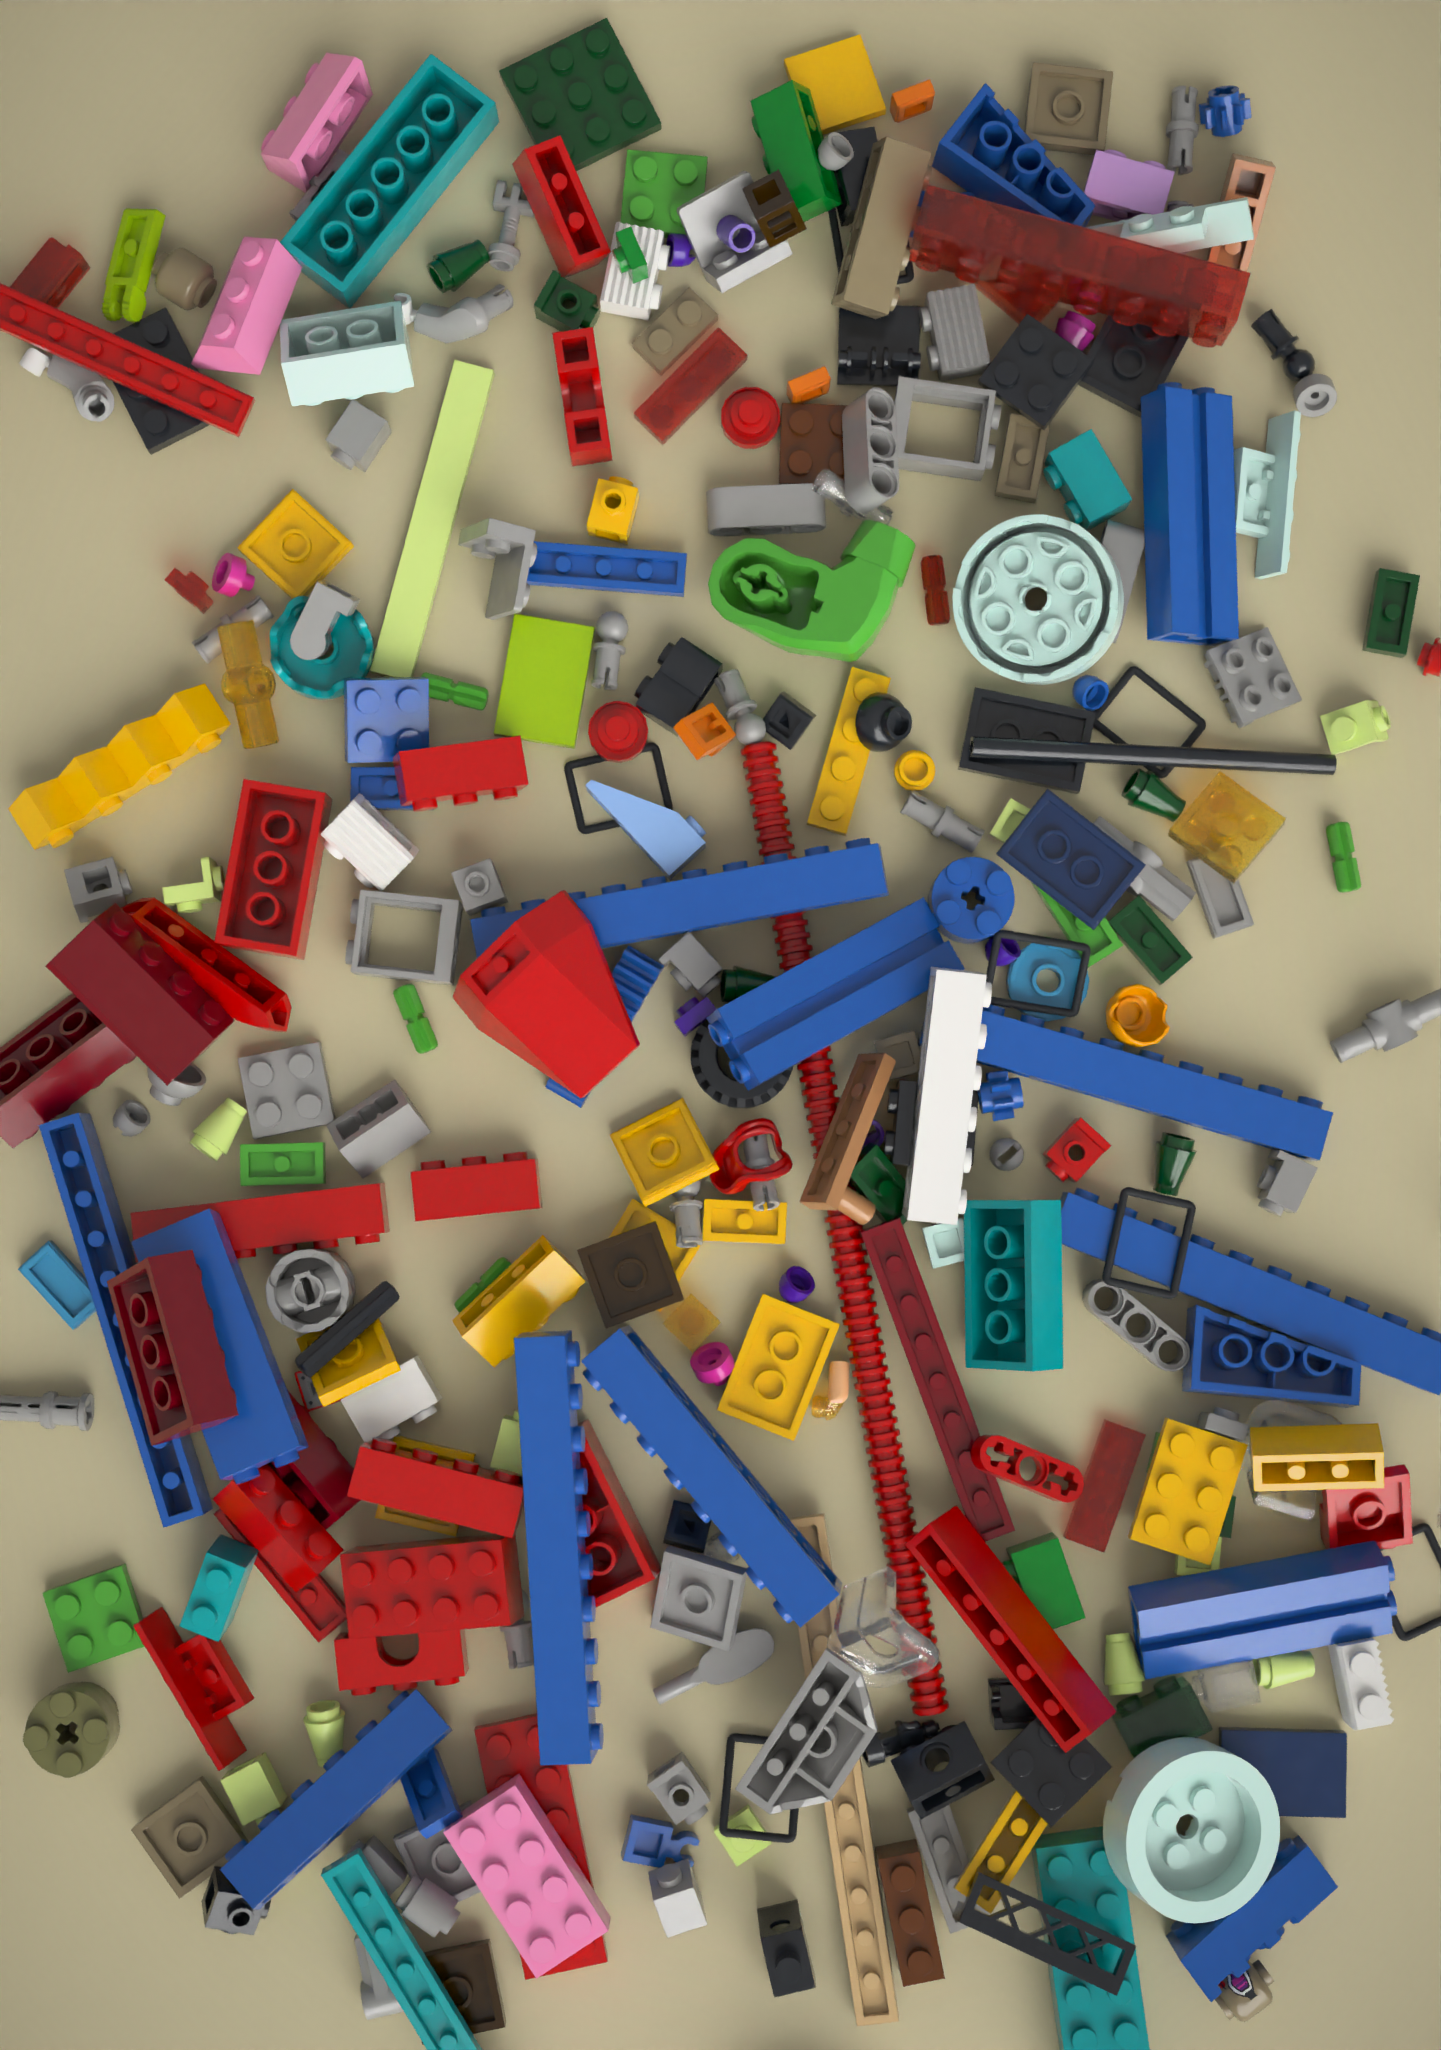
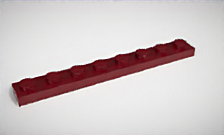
M900 1217L861 1230L866 1249L966 1518L985 1542L1015 1531L996 1477L980 1471L972 1462L971 1448L975 1440L980 1437V1433Z

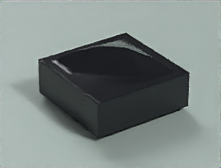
M783 691L770 707L763 721L765 722L766 732L791 750L795 747L816 715Z
M674 1500L663 1543L703 1554L712 1520L705 1523L694 1511L691 1504Z

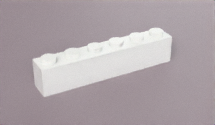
M931 967L915 1098L910 1165L907 1166L902 1214L907 1220L957 1225L958 1214H964L966 1210L967 1190L961 1189L963 1173L970 1172L972 1162V1149L966 1148L968 1132H974L977 1120V1108L971 1107L973 1090L979 1091L982 1078V1067L976 1065L978 1049H984L987 1036L986 1024H981L983 1007H989L992 994V984L986 982L987 975L981 972Z

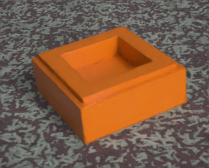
M930 79L892 93L890 113L894 122L899 123L932 109L935 90Z
M821 367L788 381L786 394L790 403L803 404L827 394L831 378L826 367Z

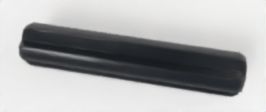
M387 1281L381 1282L295 1358L298 1369L307 1377H312L390 1309L400 1298L393 1285Z

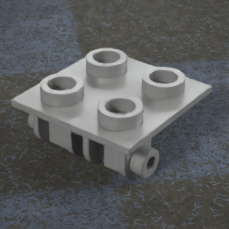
M1268 627L1209 649L1204 655L1207 660L1204 666L1208 668L1214 682L1220 680V683L1214 687L1216 690L1224 689L1225 694L1220 696V700L1229 699L1225 706L1231 716V723L1236 722L1238 728L1247 726L1254 722L1253 720L1302 701Z

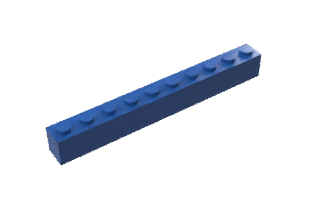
M861 838L845 842L846 849L830 852L829 846H818L805 849V857L790 860L788 853L764 857V864L748 867L747 861H739L722 865L723 872L707 875L706 869H696L683 872V880L667 882L666 876L642 880V887L626 890L625 884H616L602 887V895L586 898L585 891L568 894L590 920L601 949L885 897L889 896L881 846L879 843L871 844L870 838ZM545 899L522 902V910L506 912L505 906L481 910L482 917L470 919L476 957L478 958L516 920L545 902Z
M991 1004L988 1008L983 1007L981 1024H986L987 1036L984 1049H978L976 1063L999 1070H1007L1009 1073L1272 1150H1282L1290 1155L1306 1160L1318 1161L1321 1159L1333 1112L1321 1109L1323 1102L1299 1096L1296 1102L1282 1098L1283 1090L1259 1084L1258 1090L1242 1086L1244 1079L1234 1075L1219 1073L1217 1079L1202 1074L1204 1067L1193 1063L1180 1061L1178 1067L1163 1063L1164 1056L1152 1051L1140 1049L1139 1055L1123 1051L1124 1044L1111 1039L1100 1038L1098 1044L1084 1040L1085 1033L1080 1030L1061 1026L1060 1031L1057 1032L1043 1028L1045 1021L1042 1019L1021 1014L1019 1021L1005 1017V1009ZM923 1022L922 1029H921V1032H920V1035H919V1039H918V1045L921 1046V1047H922V1038H923L924 1022Z
M78 1112L39 1125L163 1528L204 1515L212 1510L213 1506L191 1435L151 1446L107 1284L108 1280L134 1266L137 1262L135 1263L133 1248L91 1114Z
M1077 1187L1074 1194L1063 1192L1060 1198L1062 1245L1105 1262L1118 1204L1115 1203L1113 1209L1097 1204L1100 1196ZM1126 1207L1113 1265L1171 1288L1181 1237L1174 1235L1177 1227L1154 1218L1151 1225L1136 1219L1137 1211ZM1194 1234L1191 1235L1178 1292L1317 1348L1361 1363L1364 1367L1440 1396L1441 1333L1423 1327L1421 1334L1406 1328L1408 1320L1388 1312H1384L1383 1317L1380 1318L1368 1313L1370 1305L1346 1296L1344 1302H1340L1329 1297L1331 1289L1308 1280L1305 1287L1291 1282L1292 1274L1285 1270L1269 1265L1267 1271H1263L1251 1266L1254 1258L1231 1249L1228 1256L1213 1250L1214 1242Z
M572 1330L524 1332L514 1338L540 1765L591 1764L598 1750L603 1749L604 1733L602 1723H596L595 1707H600L601 1686L599 1681H593L592 1666L598 1663V1641L596 1638H591L590 1622H594L596 1617V1603L594 1596H588L587 1579H592L593 1558L591 1553L585 1552V1537L590 1536L591 1521L589 1511H583L582 1494H587L588 1491L586 1468L580 1469L579 1452L585 1451V1430L583 1426H578L577 1409H582L583 1392L581 1384H575L574 1367H579L580 1346L578 1341H572Z

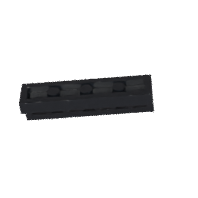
M978 1871L965 1902L958 1901L952 1915L955 1920L1116 1996L1136 1949V1945ZM983 1885L999 1892L1005 1909L988 1915L974 1908ZM1007 1895L1020 1901V1903L1010 1906ZM1031 1906L1038 1910L1044 1927L1027 1933L1019 1929L1013 1913ZM1046 1914L1060 1921L1050 1924ZM1008 1916L1010 1924L999 1920V1918ZM1070 1924L1077 1928L1083 1946L1067 1952L1058 1947L1053 1931ZM1085 1932L1099 1939L1089 1943ZM1047 1934L1050 1943L1038 1937ZM1107 1943L1122 1949L1113 1973L1098 1966L1092 1949ZM1086 1952L1089 1961L1078 1957V1955Z

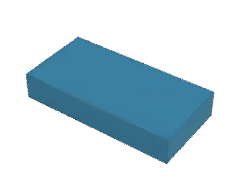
M52 1240L47 1241L18 1268L72 1330L77 1329L96 1312L86 1277Z

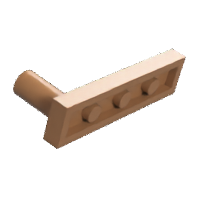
M886 1053L858 1054L799 1201L809 1209L839 1210L861 1225L868 1223L874 1216L875 1204L847 1185L896 1063V1060Z

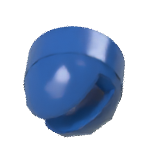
M1084 675L1074 682L1072 694L1080 706L1088 711H1094L1105 703L1109 694V687L1107 683L1096 676Z

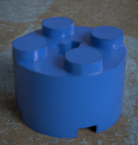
M966 857L950 863L937 876L928 895V906L940 925L938 930L948 939L963 944H974L992 937L1008 922L1015 903L1014 888L1010 876L996 863L980 857ZM970 891L976 893L975 899L981 902L972 910L967 909V902L961 899V896H966Z

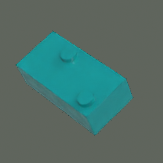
M967 1200L964 1213L966 1368L1030 1372L1063 1369L1061 1200Z

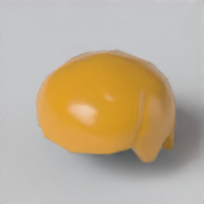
M1141 984L1121 987L1107 1003L1105 1010L1106 1024L1115 1039L1131 1047L1156 1044L1170 1029L1165 1019L1168 1006L1149 987Z

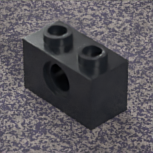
M965 1721L957 1725L944 1727L935 1737L920 1745L915 1744L905 1748L899 1756L890 1760L920 1819L931 1815L995 1780ZM949 1762L945 1769L934 1772V1768L939 1763Z

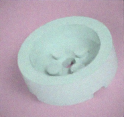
M1044 514L1024 515L1006 520L983 534L972 545L961 562L962 566L955 588H953L952 596L957 630L971 654L989 670L1003 677L1034 685L1054 684L1069 680L1093 666L1105 654L1116 637L1124 607V592L1119 570L1106 548L1088 531L1071 521ZM1035 587L1044 589L1047 593L1045 606L1042 610H1029L1025 604L1027 592Z
M1178 1737L1168 1739L1147 1748L1136 1756L1120 1774V1777L1123 1779L1112 1801L1107 1800L1105 1807L1103 1841L1113 1872L1131 1893L1156 1911L1177 1921L1205 1923L1221 1919L1237 1911L1259 1891L1266 1881L1277 1855L1280 1840V1817L1278 1806L1269 1784L1250 1763L1226 1749L1200 1738ZM1189 1814L1193 1819L1191 1820L1190 1827L1185 1832L1186 1835L1178 1834L1176 1825L1180 1817Z

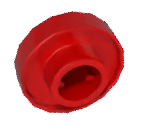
M744 387L734 391L725 400L721 409V427L725 436L734 445L743 449H757L767 445L776 436L780 427V409L776 400L767 391L758 387Z
M613 701L605 703L594 712L589 721L588 735L591 746L600 757L607 761L617 763L630 761L638 756L647 744L649 731L646 718L637 707L628 702Z

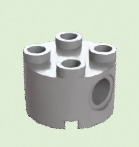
M316 1248L296 1250L281 1258L271 1271L265 1287L267 1305L274 1318L282 1325H286L288 1328L301 1333L322 1331L335 1324L352 1309L356 1294L354 1275L347 1262L334 1251Z

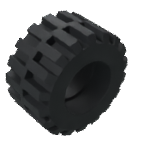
M706 1019L700 1024L692 1040L691 1065L699 1086L713 1100L732 1108H752L770 1101L784 1088L789 1080L793 1066L749 1091L744 1083L740 1084L737 1080L728 1077L719 1066V1046L713 1041L709 1033V1021Z

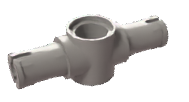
M1441 988L1412 1002L1409 1000L1401 1002L1399 998L1367 1013L1368 1019L1362 1021V1026L1330 1041L1331 1048L1338 1061L1342 1063L1372 1048L1375 1050L1383 1048L1385 1052L1418 1036L1417 1031L1423 1028L1422 1024L1441 1015Z

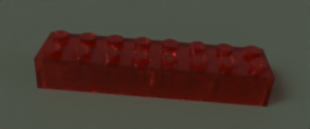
M928 184L915 226L909 261L915 262L918 268L925 271L937 272L939 269L955 273L958 279L965 282L976 283L979 280L994 284L996 289L1005 293L1025 292L1034 295L1037 301L1045 304H1056L1057 302L1073 306L1074 310L1082 314L1095 315L1098 312L1112 316L1115 322L1122 325L1134 326L1138 323L1152 327V330L1159 335L1173 337L1176 334L1192 338L1193 343L1208 348L1215 347L1216 345L1222 346L1238 321L1250 273Z

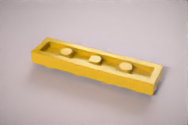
M855 667L851 668L806 825L846 836L870 750L863 746L857 736L855 726L856 714L860 704L867 696L876 692L887 693L891 680L890 677Z

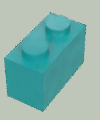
M1092 429L1048 453L1044 462L1046 468L1043 469V473L1049 486L1054 491L1059 489L1066 503L1063 504V507L1071 522L1079 524L1086 531H1089L1127 509L1132 501V497Z
M222 1534L219 1535L205 1555L180 1627L219 1642L235 1616L258 1554L256 1548Z

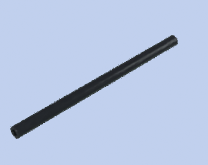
M972 736L970 740V757L1320 775H1334L1337 765L1336 756L1331 754Z

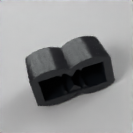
M683 637L679 639L676 645L671 642L666 645L657 660V663L661 665L659 671L653 678L647 675L634 694L638 698L636 707L641 713L677 737L678 734L673 727L682 718L696 711L699 704L715 684V678L719 677L723 671V663Z

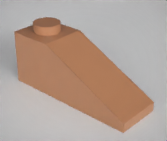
M1232 153L1219 202L1248 197L1254 239L1209 247L1202 283L1242 291L1276 169L1271 161Z

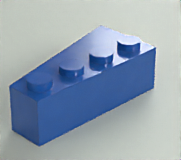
M985 83L939 142L932 167L967 192L974 193L977 199L1058 256L1064 258L1084 232V228L1087 227L1096 206L1061 167L1056 168L1045 155V148L1036 139L1032 141L1018 125L1019 119L1009 108L1004 110L995 100L993 90Z
M1194 1305L1187 1309L1185 1341L1190 1348V1359L1186 1366L1183 1367L1182 1391L1343 1408L1359 1406L1361 1363L1311 1345L1302 1344L1284 1335L1257 1328L1236 1318L1212 1312L1210 1309L1199 1305Z
M1299 1835L1294 1839L1286 1838L1279 1842L1275 1862L1266 1881L1244 1906L1232 1914L1215 1921L1186 1923L1176 1920L1170 1928L1171 1932L1165 1936L1182 1964L1209 2001L1212 2002L1222 1993L1217 1986L1230 1974L1239 1978L1251 1967L1248 1961L1253 1952L1257 1949H1271L1282 1939L1281 1936L1285 1931L1283 1925L1286 1922L1290 1921L1292 1924L1299 1923L1336 1890L1338 1886Z

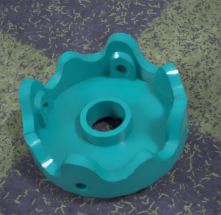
M295 597L288 602L284 612L270 630V661L272 667L287 686L307 698L328 700L344 696V678H365L371 668L374 656V642L369 626L357 609L354 614L349 616L341 613L331 632L334 644L332 655L323 660L317 658L314 660L301 659L294 654L290 638L309 597Z

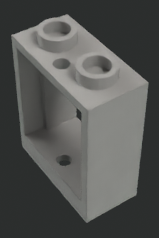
M899 376L894 400L899 469L981 481L985 469L992 470L996 445L989 444L991 429L998 430L1001 415V405L994 404L996 390ZM912 401L980 411L973 463L904 453Z
M360 889L359 899H353L351 905L350 922L356 924L355 939L348 940L346 964L351 965V972L356 975L454 985L463 904L459 900ZM375 905L441 912L434 971L368 964Z

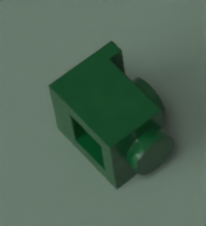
M555 270L552 271L534 303L536 318L559 331L594 328L600 315V309L597 308V296L561 277V274ZM565 299L576 303L571 309H566L562 306Z

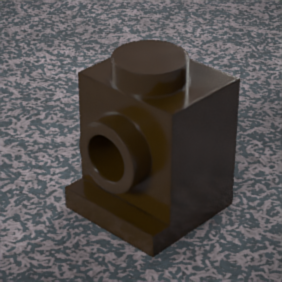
M779 169L742 188L770 248L807 229Z

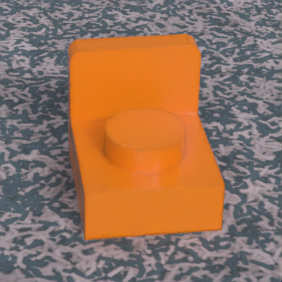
M713 702L682 718L673 727L696 760L706 755L711 757L716 755L736 736V733Z

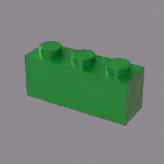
M791 80L751 100L754 112L752 125L757 136L762 140L765 151L763 155L764 167L768 174L779 169L803 221H808L843 204L833 170L825 169L818 159V147L824 140L810 89Z

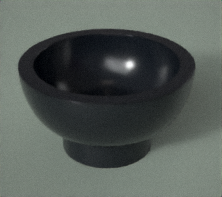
M881 692L870 694L862 701L856 714L855 726L857 736L863 746L870 751H888L896 747L908 736L912 728V717L896 697Z

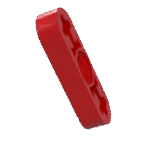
M982 1435L972 1445V1462L977 1469L1052 1501L1073 1502L1082 1494L1084 1479L1079 1469L1073 1465L1000 1435ZM994 1447L996 1453L1010 1456L1007 1463L991 1460V1457L986 1454L987 1448ZM1029 1456L1035 1462L1036 1471L1034 1476L1026 1481L1020 1475L1019 1466L1021 1461ZM1048 1474L1063 1477V1480L1068 1482V1488L1066 1490L1061 1489L1059 1484L1046 1481Z

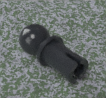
M1272 309L1265 312L1251 325L1253 330L1263 339L1273 353L1271 358L1275 360L1281 356L1284 359L1283 371L1290 380L1299 382L1304 377L1312 375L1315 369L1313 355L1307 350L1297 349L1294 346L1298 342L1299 337L1291 335Z

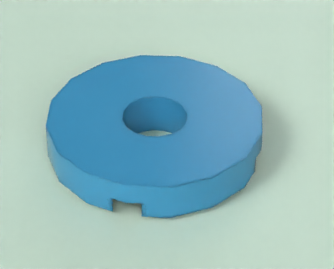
M1036 943L1026 946L1021 950L1020 957L1009 964L1006 977L1009 998L1016 1001L1071 1009L1081 961L1079 954L1073 949ZM1048 969L1056 973L1059 983L1055 991L1044 992L1038 987L1036 978L1041 970ZM1088 971L1086 973L1081 1003L1086 998L1089 986ZM1017 1009L1024 1015L1036 1017L1045 1022L1065 1018V1016Z

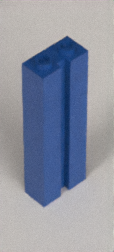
M1162 383L1157 386V390L1141 397L1147 640L1216 646L1239 639L1232 396L1217 394L1215 389L1210 387L1190 390L1183 389L1181 383Z
M924 897L723 1005L707 1017L710 1023L708 1025L709 1033L719 1047L723 1046L730 1058L729 1067L734 1078L740 1084L744 1083L749 1091L927 992L931 967L964 970L965 968L949 940L944 942L937 928L940 925Z
M209 1208L131 1241L138 1262L147 1257L192 1249L196 1263L201 1269L204 1293L207 1303L213 1311V1325L218 1343L224 1351L225 1368L230 1386L236 1394V1407L239 1414L219 1425L202 1430L220 1480L234 1479L236 1485L260 1476L258 1468L273 1461L275 1467L278 1468L300 1459L298 1451L309 1446L220 1213Z
M1374 1540L1128 1586L1135 1651L1145 1680L1392 1634V1616L1397 1615L1396 1600L1389 1584L1390 1581L1395 1580L1393 1563L1389 1556H1383Z

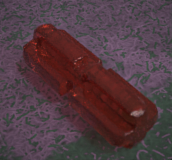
M928 555L923 557L920 563L923 588L927 590V593H925L927 621L930 626H941L949 623L950 620L947 591L943 589L946 585L943 557L941 555Z

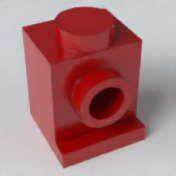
M1079 1117L1075 1118L1042 1155L1049 1160L1045 1167L1061 1182L1064 1183L1067 1178L1072 1182H1077L1112 1145ZM1072 1145H1078L1082 1149L1083 1154L1078 1161L1072 1160L1068 1155L1069 1148Z

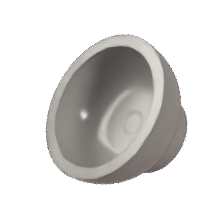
M193 1064L189 1065L168 1086L147 1067L148 1078L152 1084L150 1094L156 1100L166 1105H180L182 1099L194 1096L206 1083L204 1073Z

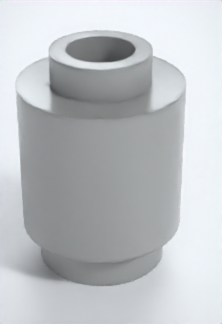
M415 1875L410 1879L394 1904L403 1910L401 1913L403 1917L432 1937H435L439 1931L447 1935L461 1913L454 1908L458 1899L426 1877L421 1880Z

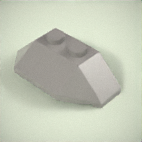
M826 1648L735 1789L768 1814L832 1801L878 1731L863 1673Z

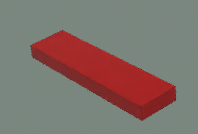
M221 1508L213 1513L234 1540L254 1547ZM258 1551L254 1565L318 1643L347 1620L345 1603L321 1574L296 1593Z

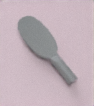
M753 1628L736 1633L734 1645L729 1652L711 1647L701 1657L699 1666L653 1689L657 1701L661 1705L705 1681L710 1684L719 1685L746 1676L771 1657L774 1651L773 1638L769 1632L761 1628Z

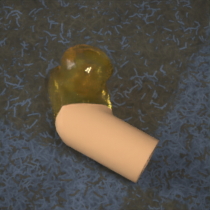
M832 1361L829 1363L827 1397L816 1395L812 1398L811 1415L814 1418L823 1417L827 1421L835 1418L849 1394L850 1363L845 1361Z

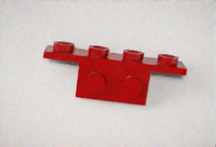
M160 1607L134 1624L133 1627L183 1710L185 1717L203 1744L206 1753L210 1756L217 1770L220 1771L247 1751L227 1715L248 1704L254 1699V1696L221 1640L217 1642L197 1634L183 1642L164 1608Z

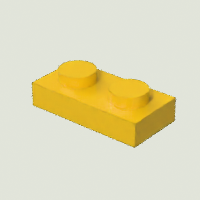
M704 1199L703 1241L785 1244L787 1202H780L777 1208L769 1211L767 1202L763 1204L764 1211H756L753 1209V1201Z

